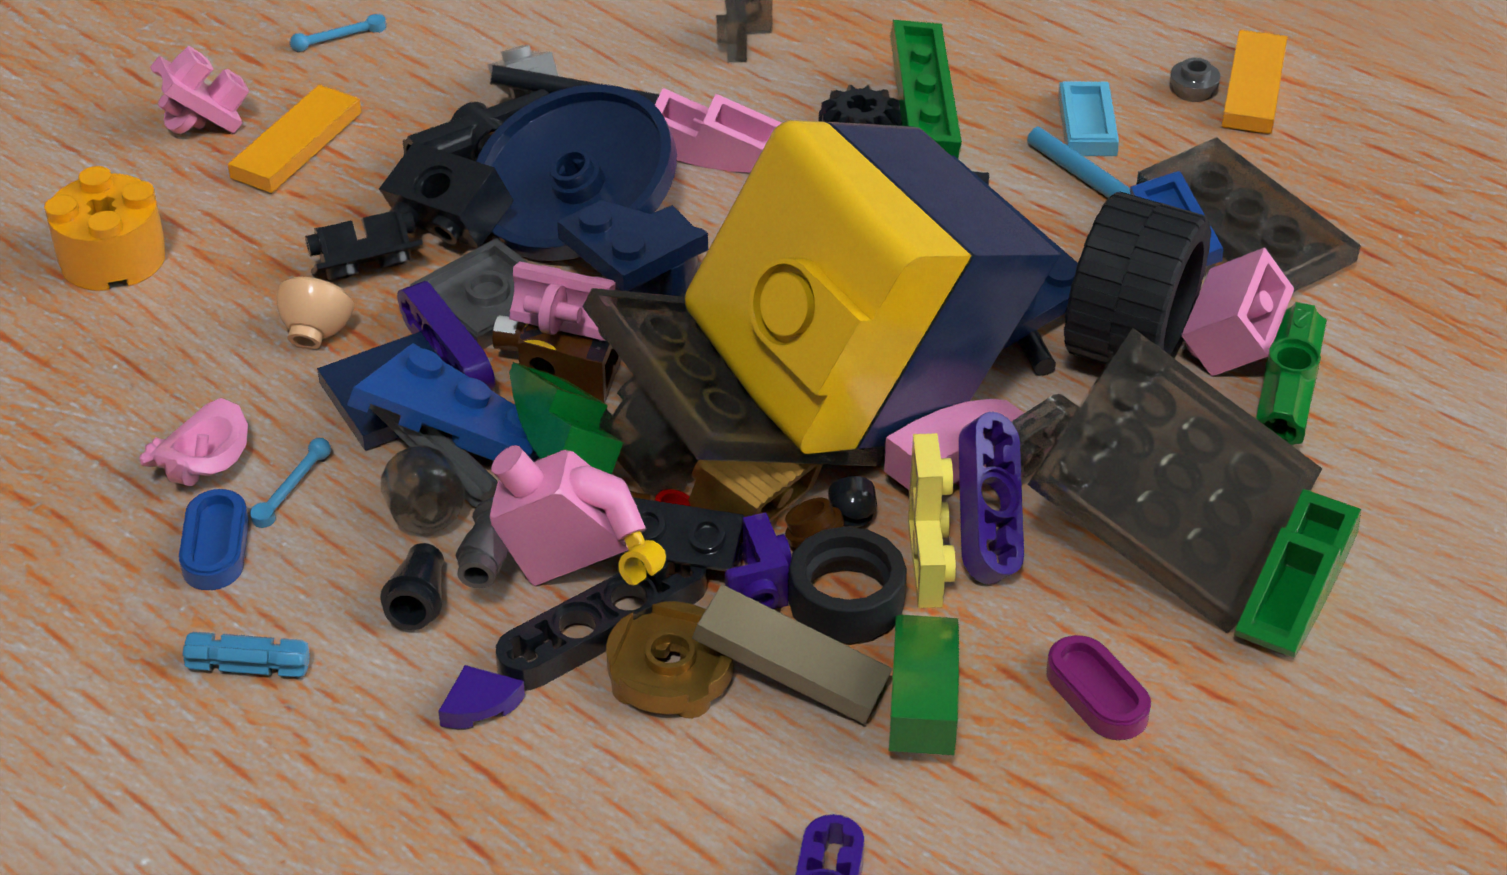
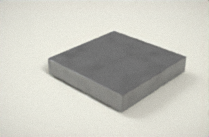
M496 238L410 285L428 281L481 348L485 349L493 344V329L499 315L510 316L514 295L513 266L519 261L529 262Z

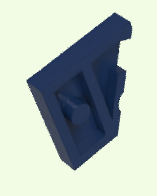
M600 200L557 221L558 238L605 278L616 282V287L623 293L708 251V232L702 228Z

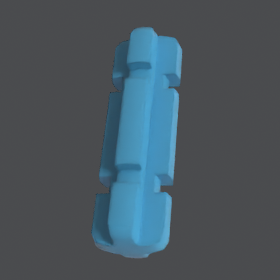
M191 632L187 635L185 645L183 646L184 664L191 670L211 671L213 670V665H219L220 672L271 675L272 669L278 670V676L300 678L306 674L310 661L308 643L300 639L282 638L280 644H274L273 637L222 634L221 640H215L214 633Z

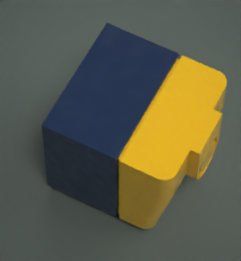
M789 120L779 124L771 133L687 288L685 305L689 314L756 405L803 453L813 454L856 449V447L859 449L886 446L887 436L911 422L940 409L971 400L1061 254L918 127Z

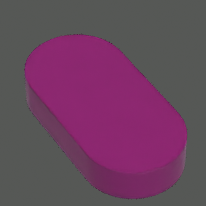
M1073 635L1061 638L1052 645L1048 653L1046 669L1048 681L1095 733L1112 740H1127L1140 735L1148 725L1151 709L1150 696L1146 689L1102 643L1087 636Z

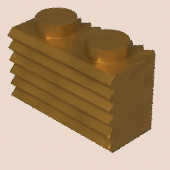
M768 416L766 419L762 418L759 424L754 426L750 423H745L737 430L723 450L720 449L718 452L712 448L696 463L692 471V477L696 481L689 497L691 507L742 514L745 517L766 512L771 521L814 487L826 454L803 453ZM743 527L739 542H743Z

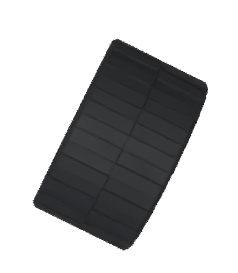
M1116 192L1105 201L1093 222L1071 285L1064 326V343L1068 352L1155 380L1162 377L1168 371L1184 338L1181 335L1200 293L1210 249L1211 224L1208 217L1124 192Z

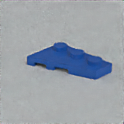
M414 343L355 385L347 406L366 413L372 404L399 414L401 417L398 425L419 432L423 425L452 434V440L456 447L493 461L503 450L515 445L520 446L533 462L539 458L526 437L516 406L491 391L484 382L468 377L442 361L436 353L423 349Z

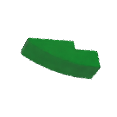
M513 362L509 372L513 399L522 428L539 458L543 459L562 450L573 451L591 467L612 474L624 442L600 428L608 405L564 378Z
M1306 489L1302 490L1286 527H1281L1235 628V636L1295 658L1316 622L1359 532L1360 508Z
M899 614L896 616L889 751L955 756L959 693L958 618Z

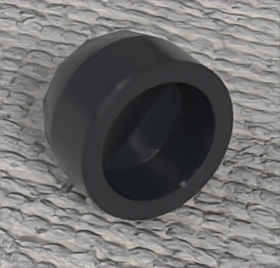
M848 476L836 480L828 489V500L832 507H836L841 511L845 521L844 526L859 528L865 526L872 519L876 511L877 499L875 486L869 479L860 476Z

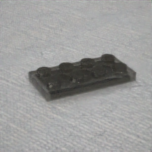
M1217 137L1138 172L1137 184L1180 170L1204 215L1208 217L1211 227L1223 247V258L1229 262L1265 247L1294 287L1293 292L1356 263L1358 260L1361 246L1359 243Z

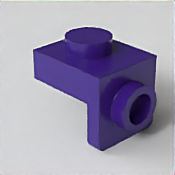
M766 512L743 517V560L745 565L730 568L725 572V586L771 609L788 606V571L792 555L786 536L784 534L776 536Z

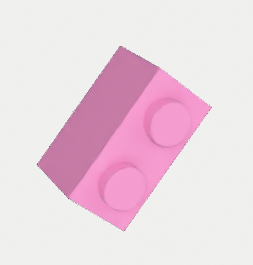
M1265 247L1211 268L1181 335L1186 342L1188 350L1201 361L1211 376L1268 357L1269 349L1275 340L1294 287Z

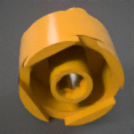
M92 166L82 170L79 173L78 180L61 188L45 203L44 209L57 262L64 278L71 284L87 290L105 291L110 290L109 282L127 279L129 287L148 279L162 266L165 260V240L155 190L151 183L130 175L111 173L104 166Z

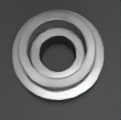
M1193 57L1179 62L1172 67L1170 81L1174 86V93L1179 98L1190 102H1201L1209 99L1213 91L1218 88L1220 72L1207 60Z

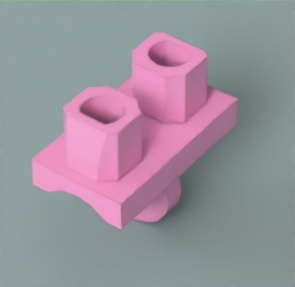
M190 46L186 47L172 63L159 56L150 66L153 73L162 77V91L164 95L159 99L158 106L165 110L164 123L169 130L176 134H182L192 126L202 129L208 119L234 134L243 124L236 110L250 91L239 75L229 69H223L212 84L208 85L203 81L213 71V67L202 53Z
M521 261L513 266L514 295L509 320L539 326L542 333L551 335L556 334L558 331H564L604 341L611 335L616 282L610 279L596 276L590 277L562 271L559 268L545 265L539 266Z

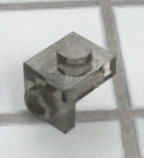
M724 0V14L716 15L717 44H726L728 63L747 62V35L769 34L772 32L773 0Z

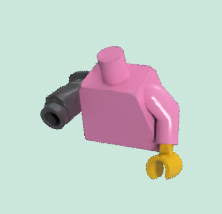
M516 445L503 450L493 461L491 471L499 479L495 495L476 507L472 515L475 523L473 529L466 534L455 555L459 566L458 578L463 584L476 589L487 588L493 584L508 551L533 586L625 551L627 552L620 557L618 563L619 572L626 583L634 586L646 579L647 572L651 576L659 572L666 561L665 550L660 544L652 540H644L642 532L646 530V527L629 488L622 478L591 467L573 451L562 450L533 462L521 447Z

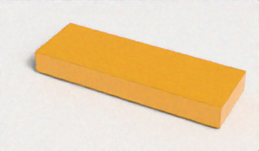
M1239 29L1221 127L1272 134L1288 36Z
M322 85L316 86L228 163L230 178L273 193L362 113L360 98Z

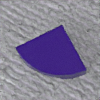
M465 665L438 711L440 726L466 729L473 727L474 721L492 717L500 712L501 716L511 713L525 697L524 681Z

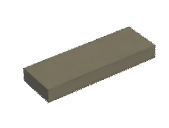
M721 584L699 620L692 639L863 724L866 723L893 669Z

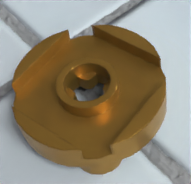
M661 602L652 604V613L642 615L634 620L632 612L615 625L607 640L606 659L612 693L619 702L631 704L653 713L678 714L683 718L690 719L707 713L710 708V702L719 697L729 685L734 670V659L692 639L696 626L706 609L684 602ZM670 651L680 653V661L665 663L656 659L657 657L666 658Z

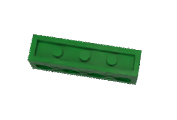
M893 19L890 41L902 125L922 129L947 153L959 158L962 140L942 24Z

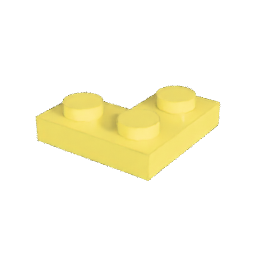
M937 433L913 434L907 522L918 608L943 607L944 583L955 582L956 575L954 546L943 545L942 539L949 537L950 521L948 502L941 501L942 495H952L953 467L951 458H941Z

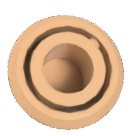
M290 278L279 285L277 293L278 312L282 322L289 329L288 340L301 348H320L323 339L335 335L346 325L354 310V302L343 289L316 278Z

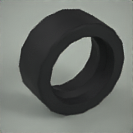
M847 526L831 528L806 538L793 552L789 566L788 601L793 617L798 622L840 643L846 644L870 641L890 631L895 625L896 616L902 615L905 602L907 568L902 553L887 538L868 529ZM848 570L862 572L876 579L883 587L867 597L849 600L831 597L817 590L811 583L829 572Z

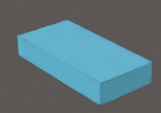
M1059 82L1058 100L1065 144L1082 156H1117L1119 138L1109 82Z

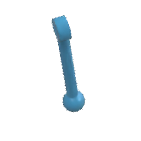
M372 14L364 22L307 36L302 33H296L290 38V46L296 52H303L311 44L367 30L375 33L382 32L386 29V19L383 15Z
M315 438L308 445V454L266 503H258L251 508L250 516L254 526L266 528L275 522L276 508L317 460H324L330 455L331 445L326 439Z

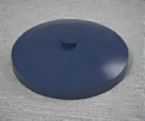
M605 84L581 85L562 89L545 95L518 110L491 135L476 161L496 169L514 200L492 230L490 236L493 239L497 238L518 255L525 258L545 261L579 258L580 256L558 238L557 221L600 200L649 214L654 213L665 199L672 185L677 166L676 144L661 111L648 98L635 91Z

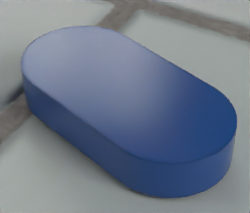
M227 489L209 490L193 498L186 508L179 562L184 580L196 589L217 590L224 588L236 581L243 571L249 518L246 503L238 493Z

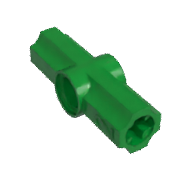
M1295 302L1292 307L1286 309L1275 340L1269 349L1253 427V434L1264 442L1266 448L1286 451L1292 445L1303 443L1327 319L1317 312L1315 305Z

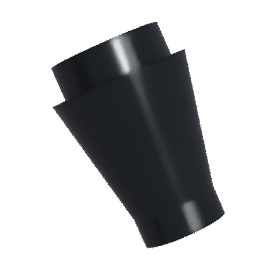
M420 543L411 547L406 559L381 590L380 600L386 618L393 625L401 629H421L437 618L441 611V569L444 557L435 546Z

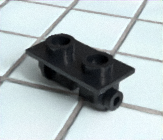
M394 209L393 211L362 218L366 238L357 240L352 220L314 228V234L305 236L309 256L319 255L321 263L316 264L312 268V276L326 272L328 281H333L359 274V264L379 260L380 268H388L412 261L410 252L417 251L423 245L422 239L409 241L408 234L416 232L412 213H401L400 209Z
M633 497L646 527V530L642 532L644 540L655 541L663 547L666 553L665 562L725 572L733 568V566H740L743 555V543H739L744 515Z

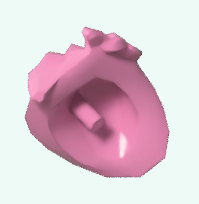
M219 398L203 406L166 439L155 437L152 443L146 444L145 452L139 457L142 466L164 468L167 479L172 483L193 486L199 481L200 475L210 476L225 471L238 461L246 446L248 423L239 405Z

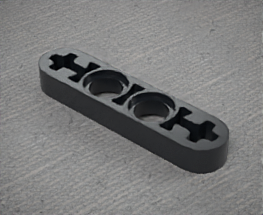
M665 562L659 572L653 576L647 572L646 579L634 586L626 583L621 574L618 573L501 636L496 644L497 673L524 681L525 690L542 687L606 652L607 640L612 629L622 618L633 612L635 620L642 615L652 613V604L672 601L690 604L697 603L704 597L707 591V569ZM624 596H635L645 601L643 606L635 610H622L613 605L617 599ZM574 623L587 624L594 629L592 633L582 638H571L561 633L566 626Z

